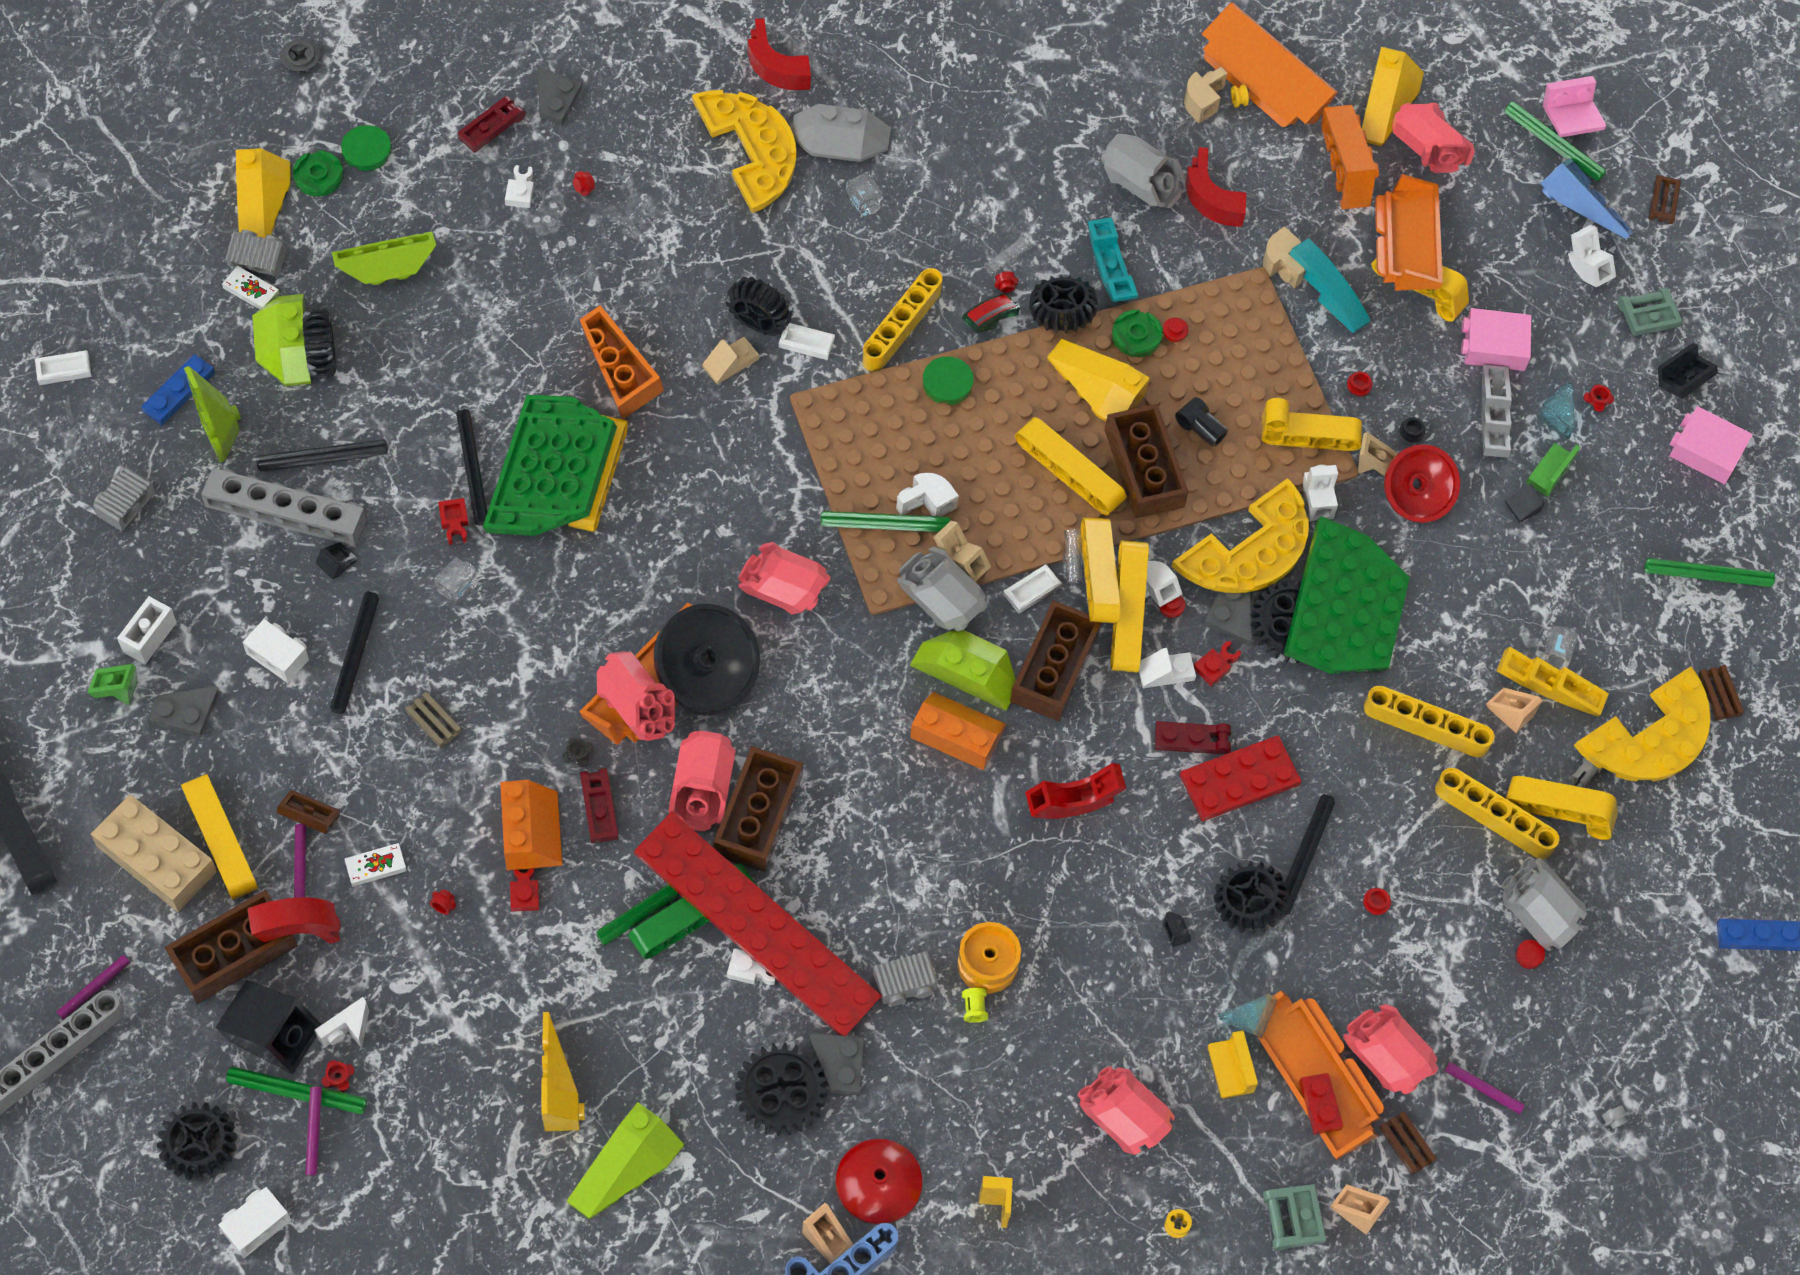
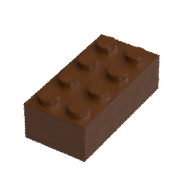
M1158 404L1108 414L1105 433L1134 517L1139 518L1184 508L1189 491Z
M1053 600L1012 687L1010 702L1060 722L1099 636L1102 622H1090L1089 614Z
M751 746L713 841V848L726 859L766 872L803 777V763Z
M267 890L258 893L165 946L171 962L197 1004L298 946L294 934L279 937L265 943L251 934L247 908L273 901Z

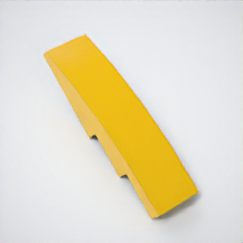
M1512 647L1504 650L1496 670L1505 677L1544 697L1597 717L1601 715L1609 695L1603 689L1566 667L1559 670L1539 657L1530 659Z

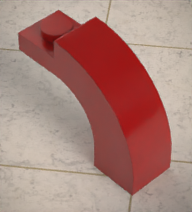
M765 18L755 19V29H750L751 39H747V54L756 74L767 83L782 89L810 90L811 72L809 56H786L773 50L767 40Z
M1199 147L1197 157L1192 156L1191 167L1187 168L1185 177V189L1190 202L1198 212L1216 223L1242 227L1246 214V192L1228 191L1215 185L1208 174V148Z
M1111 763L1093 775L1078 781L1068 783L1042 781L1026 791L1025 794L1031 817L1059 819L1082 815L1105 807L1114 802L1113 797L1127 788L1120 764Z
M311 897L286 898L247 908L251 934L264 943L286 935L302 933L316 935L329 944L340 941L339 930H341V923L336 915L334 903L328 900Z

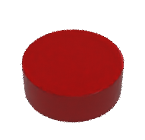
M1525 940L1516 950V960L1526 969H1535L1543 962L1545 950L1537 941Z

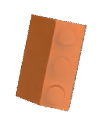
M932 692L922 703L912 723L910 738L984 770L1007 724L936 692Z
M530 780L500 782L504 856L507 871L563 866L558 791Z

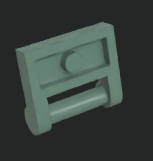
M1667 287L1659 288L1657 292L1633 297L1627 295L1618 297V307L1620 311H1623L1633 337L1678 328L1682 324L1680 314ZM1658 301L1661 303V304H1656V305H1651V306H1646V307H1641V308H1636V309L1633 308V306H1638V305H1643V304H1648V303H1653V302H1658Z
M1315 1184L1272 1189L1263 1192L1264 1202L1268 1204L1274 1234L1272 1243L1275 1251L1324 1244L1326 1242ZM1279 1200H1287L1294 1236L1286 1237Z

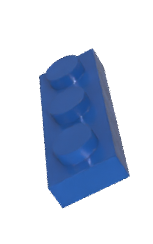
M194 354L141 406L142 411L160 425H163L192 397L184 368L190 366L208 381L215 374L214 367Z
M1719 919L1716 922L1719 948L1800 951V921Z

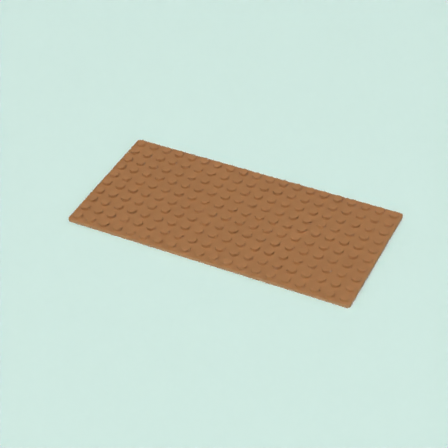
M1263 267L1097 311L1096 316L1092 319V323H1087L1085 329L1078 327L1077 332L1068 330L1067 334L1064 331L1055 333L1054 329L1046 331L1045 327L1041 326L793 393L790 396L792 408L831 511L900 514L896 509L897 496L905 488H913V478L915 475L934 473L942 476L951 484L959 495L958 505L955 510L942 517H950L952 521L957 522L967 542L982 547L991 565L976 581L978 585L1039 569L1045 564L1049 566L1083 556L1080 535L1083 517L1110 519L1113 546L1116 547L1120 545L1121 540L1137 541L1249 509L1252 503L1287 478L1293 483L1298 492L1302 494L1304 473L1309 472L1310 467L1322 464L1327 466L1336 465L1338 476L1335 484L1354 479L1358 475L1357 467L1349 451L1269 445L1262 441V414L1265 404L1269 399L1283 398L1289 402V412L1332 415L1272 281ZM1130 310H1140V312L1146 314L1147 312L1153 314L1160 321L1162 328L1166 320L1177 317L1187 323L1189 330L1187 336L1179 342L1169 341L1163 333L1162 342L1155 352L1144 357H1131L1122 353L1115 346L1112 339V328L1117 317L1122 313ZM1061 339L1128 364L1150 378L1146 395L1135 408L1158 404L1189 491L1184 508L1135 518L1127 497L1108 516L1102 515L1017 443L1015 434L1033 417H1037L1117 482L1125 491L1105 433L1106 422L1094 414L1089 403L1084 398L1081 399L1077 394L1076 388L1069 381H1066L1047 359V356ZM952 356L961 359L969 365L973 373V387L970 395L962 402L947 405V403L935 402L926 395L922 384L923 372L932 360L939 357ZM1193 397L1203 400L1209 408V413L1228 429L1227 435L1217 446L1211 447L1193 430H1185L1176 421L1175 413ZM925 505L905 514L932 516ZM837 527L871 615L916 604L898 584V577H902L899 570L914 554L922 552L923 555L930 553L929 548H939L933 538L938 532Z

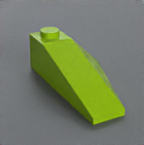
M187 366L184 370L201 424L221 463L226 460L240 431L237 420L241 419L236 405L230 406L226 396L190 366Z
M637 1102L617 1127L569 1196L567 1203L590 1220L617 1202L620 1197L632 1189L638 1188L644 1184V1181L656 1173L659 1174L665 1170L684 1147V1143L661 1118Z

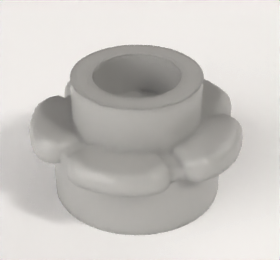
M1622 1105L1602 1115L1606 1122L1604 1125H1610L1612 1129H1616L1628 1122L1626 1116L1630 1112H1626Z

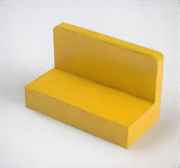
M1244 1031L1232 1032L1229 1040L1210 1043L1207 1048L1220 1097L1224 1099L1254 1093L1258 1082Z
M983 1176L979 1192V1204L1002 1205L1001 1227L1007 1228L1011 1214L1013 1178Z

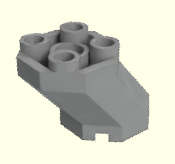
M1117 134L1107 145V149L1103 151L1101 160L1111 183L1120 184L1151 206L1172 208L1181 197L1182 189L1179 188V181L1183 182L1184 173L1178 159L1169 158L1141 138L1127 134Z
M932 547L928 549L929 554L923 555L922 552L914 554L900 567L899 573L902 577H898L897 582L934 620L937 626L947 630L954 628L955 631H961L968 626L969 622L978 613L987 608L985 593L981 587L950 558L945 550Z
M1532 857L1526 858L1521 868L1514 875L1508 876L1502 884V889L1505 890L1502 895L1504 906L1514 913L1538 943L1548 951L1553 950L1552 946L1557 949L1562 948L1571 940L1581 927L1577 924L1579 917L1584 920L1587 915L1585 903L1573 894L1553 869L1541 858L1536 860Z

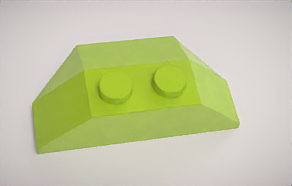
M431 231L424 234H415L352 247L342 251L332 252L334 265L338 269L364 284L378 285L384 283L385 280L394 278L402 280L416 274L435 248L436 242Z
M304 294L278 296L252 315L256 362L276 377L284 386L311 384L302 326L303 314L305 312Z
M954 629L922 642L910 666L1004 711H1007L1011 704V692L1016 678L1007 650L965 630L955 631Z

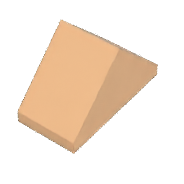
M1503 688L1486 705L1509 728L1517 733L1534 717L1542 700L1539 696Z
M1346 1184L1330 1207L1367 1235L1390 1201L1387 1197Z
M824 1203L803 1221V1235L830 1264L853 1246L852 1241L828 1204Z

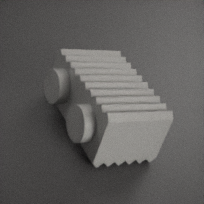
M249 230L233 231L225 259L230 266H239L245 270L276 277L280 276L285 253L287 252V248L280 238L266 235V238L257 237L256 233Z
M125 467L121 473L119 472L114 475L110 487L97 495L93 507L99 519L106 521L122 532L155 494L152 482Z
M928 951L881 963L880 965H875L873 969V977L883 1005L890 1003L891 1006H897L906 1002V998L916 995L917 998H926L932 995L934 990H937L938 981Z

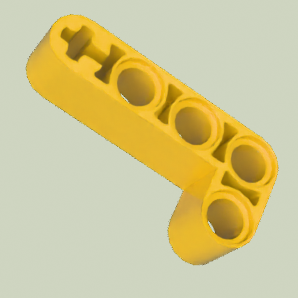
M1375 258L1371 266L1377 273V259ZM1442 266L1443 284L1440 289L1414 291L1435 299L1438 315L1448 322H1453L1469 304L1468 283L1462 274Z
M1272 398L1267 400L1262 414V441L1269 445L1355 451L1360 449L1362 445V421L1354 417L1289 412V402L1287 400Z
M1513 776L1506 795L1507 800L1530 814L1586 824L1588 834L1600 840H1609L1611 838L1618 815L1616 798L1607 792L1525 776Z

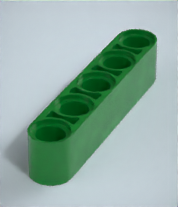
M742 864L734 865L758 886ZM681 898L635 927L628 934V938L642 958L647 960L710 921L688 901Z

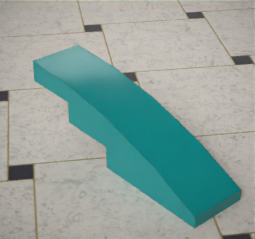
M1310 238L1292 248L1289 255L1306 270L1304 278L1321 294L1318 301L1352 333L1370 323L1371 319L1346 279Z

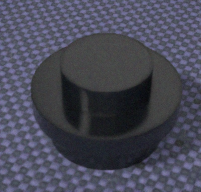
M1411 417L1401 423L1399 432L1404 440L1418 442L1423 439L1426 429L1420 419Z

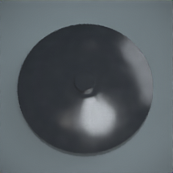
M697 604L677 612L663 625L655 642L654 667L660 684L673 691L677 703L693 711L717 712L737 704L751 691L759 673L760 652L753 631L738 614L720 605Z

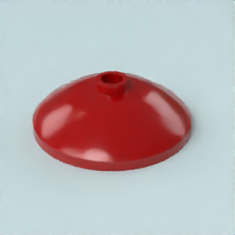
M1425 444L1407 447L1400 451L1387 467L1384 478L1386 498L1393 510L1409 521L1420 523L1435 521L1447 514L1458 498L1460 491L1458 468L1453 459L1438 447ZM1415 479L1419 481L1418 488H1415L1413 486V481Z
M870 1139L855 1145L843 1156L836 1173V1191L840 1202L853 1217L874 1225L881 1223L890 1224L904 1218L917 1204L922 1191V1172L914 1155L901 1144L888 1139ZM877 1172H883L885 1178L879 1180L874 1175Z

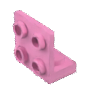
M1593 76L1548 83L1546 85L1543 108L1559 137L1605 130L1606 124L1593 102L1596 80Z

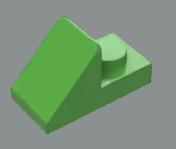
M128 664L96 669L87 693L94 698L114 696L125 704L130 705L138 682L136 666Z

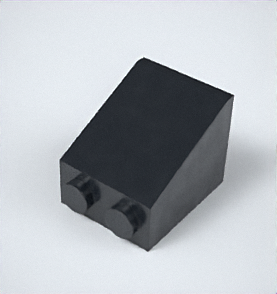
M246 980L215 1028L229 1042L293 1074L317 1037L315 1029L322 1024L297 998Z

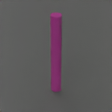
M303 824L295 825L294 898L305 897L306 825Z
M124 955L120 956L56 1011L58 1016L65 1020L130 964L129 960Z
M1450 1061L1444 1070L1446 1073L1519 1115L1525 1104Z
M310 1087L305 1175L317 1176L322 1087Z

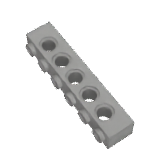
M212 468L201 493L204 505L207 508L356 547L366 523L364 508L354 502H340L331 496L314 495L305 489H291L278 482L269 483L261 481L255 476L239 475L229 469L220 470ZM234 490H240V491L237 492V493H234V494L231 493V492L234 491ZM258 497H265L262 500H255ZM284 503H289L286 507H280ZM308 510H315L313 513L310 514L305 513ZM333 517H340L338 520H330Z

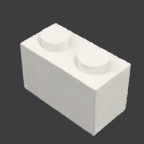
M148 596L117 637L123 653L146 665L177 623L172 608Z
M265 619L243 641L245 652L248 656L287 683L309 661L306 651L307 647L300 639L296 637L292 639L286 635L285 630L277 623L271 624Z
M267 1187L261 1191L256 1190L246 1198L245 1204L237 1210L232 1209L223 1216L222 1222L218 1224L222 1233L243 1258H246L291 1221L288 1212Z

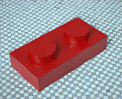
M1329 1073L1301 1077L1299 1084L1314 1135L1342 1130L1344 1126Z

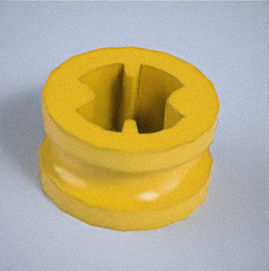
M1245 84L1240 85V88H1237V86L1231 87V101L1234 108H1238L1240 104L1244 107L1248 106L1249 95Z
M1174 1209L1166 1217L1165 1231L1173 1238H1182L1188 1234L1192 1226V1219L1188 1212L1182 1209ZM1177 1217L1181 1218L1182 1224L1186 1227L1181 1226L1180 1230L1174 1228L1175 1223L1171 1219L1175 1221Z

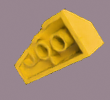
M1385 47L1380 49L1361 127L1366 132L1367 143L1383 146L1393 132L1392 122L1395 113L1400 111L1402 105L1412 103L1419 95L1424 72L1405 52Z
M262 148L236 150V184L239 232L249 230L256 233L257 237L266 238V235H272L275 220L283 207L285 194L290 189L291 164L290 161Z
M1061 339L1047 356L1048 361L1062 377L1076 388L1077 394L1081 399L1084 398L1089 403L1094 414L1105 422L1108 414L1135 409L1146 395L1150 378L1130 365L1064 339Z
M543 1012L542 1042L544 1055L542 1056L541 1100L545 1131L580 1130V1121L585 1120V1103H579L578 1092L549 1012Z

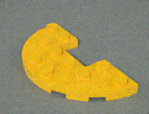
M711 90L693 94L692 101L711 137L713 138L735 130L752 162L732 170V177L751 213L753 214L769 206L788 187L796 165V143L786 120L771 105L768 107L759 102L757 97L746 93L738 92V94L723 93V90Z
M1287 478L1249 506L1248 511L1263 525L1262 528L1230 551L1211 533L1175 559L1171 567L1180 575L1199 586L1225 593H1247L1275 584L1296 566L1308 538L1309 520L1306 516L1305 504L1300 493Z
M1690 666L1650 694L1651 698L1665 714L1664 717L1632 737L1615 716L1577 741L1573 746L1597 768L1601 769L1603 767L1615 773V777L1635 782L1638 780H1652L1654 782L1672 777L1691 764L1700 754L1706 743L1710 728V708L1703 684Z

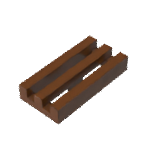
M1661 175L1656 176L1648 219L1653 220L1655 217L1658 218L1659 222L1668 220V224L1673 225L1681 180ZM1661 182H1663L1664 188L1660 211H1656ZM1672 184L1674 188L1670 212L1665 213L1669 187Z
M1722 665L1717 669L1712 667L1708 671L1706 669L1700 670L1698 675L1716 721L1742 716L1744 710L1726 665ZM1709 677L1713 678L1717 694L1722 701L1726 713L1722 712Z
M290 790L277 806V814L324 834L328 833L329 827H332L335 820H338L340 817V810L294 790Z
M1404 1111L1380 1125L1379 1129L1411 1176L1436 1161L1437 1158ZM1399 1122L1402 1123V1125L1404 1126L1410 1137L1413 1139L1421 1153L1424 1155L1426 1160H1424V1158L1421 1156V1154L1419 1153L1413 1142L1410 1140V1138L1408 1137V1135L1406 1134V1132L1404 1131ZM1391 1127H1393L1396 1130V1132L1402 1139L1404 1145L1407 1147V1149L1411 1152V1154L1417 1161L1418 1164L1416 1166L1414 1165L1406 1151L1403 1149V1147L1401 1146L1393 1132L1390 1130Z

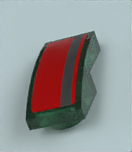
M1003 293L974 306L963 314L962 319L976 333L996 329L999 320L1017 316L1021 307L1006 293Z

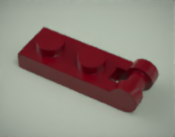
M505 96L458 131V139L472 152L476 153L512 124L522 121L526 111L520 106H515L514 100L509 96Z
M1156 721L1155 750L1225 755L1231 752V743L1228 742V737L1231 735V725L1226 723L1208 725ZM1210 737H1218V741L1210 742Z
M607 768L599 769V772L588 773V771L580 772L591 844L618 840ZM601 783V786L591 788L590 784Z

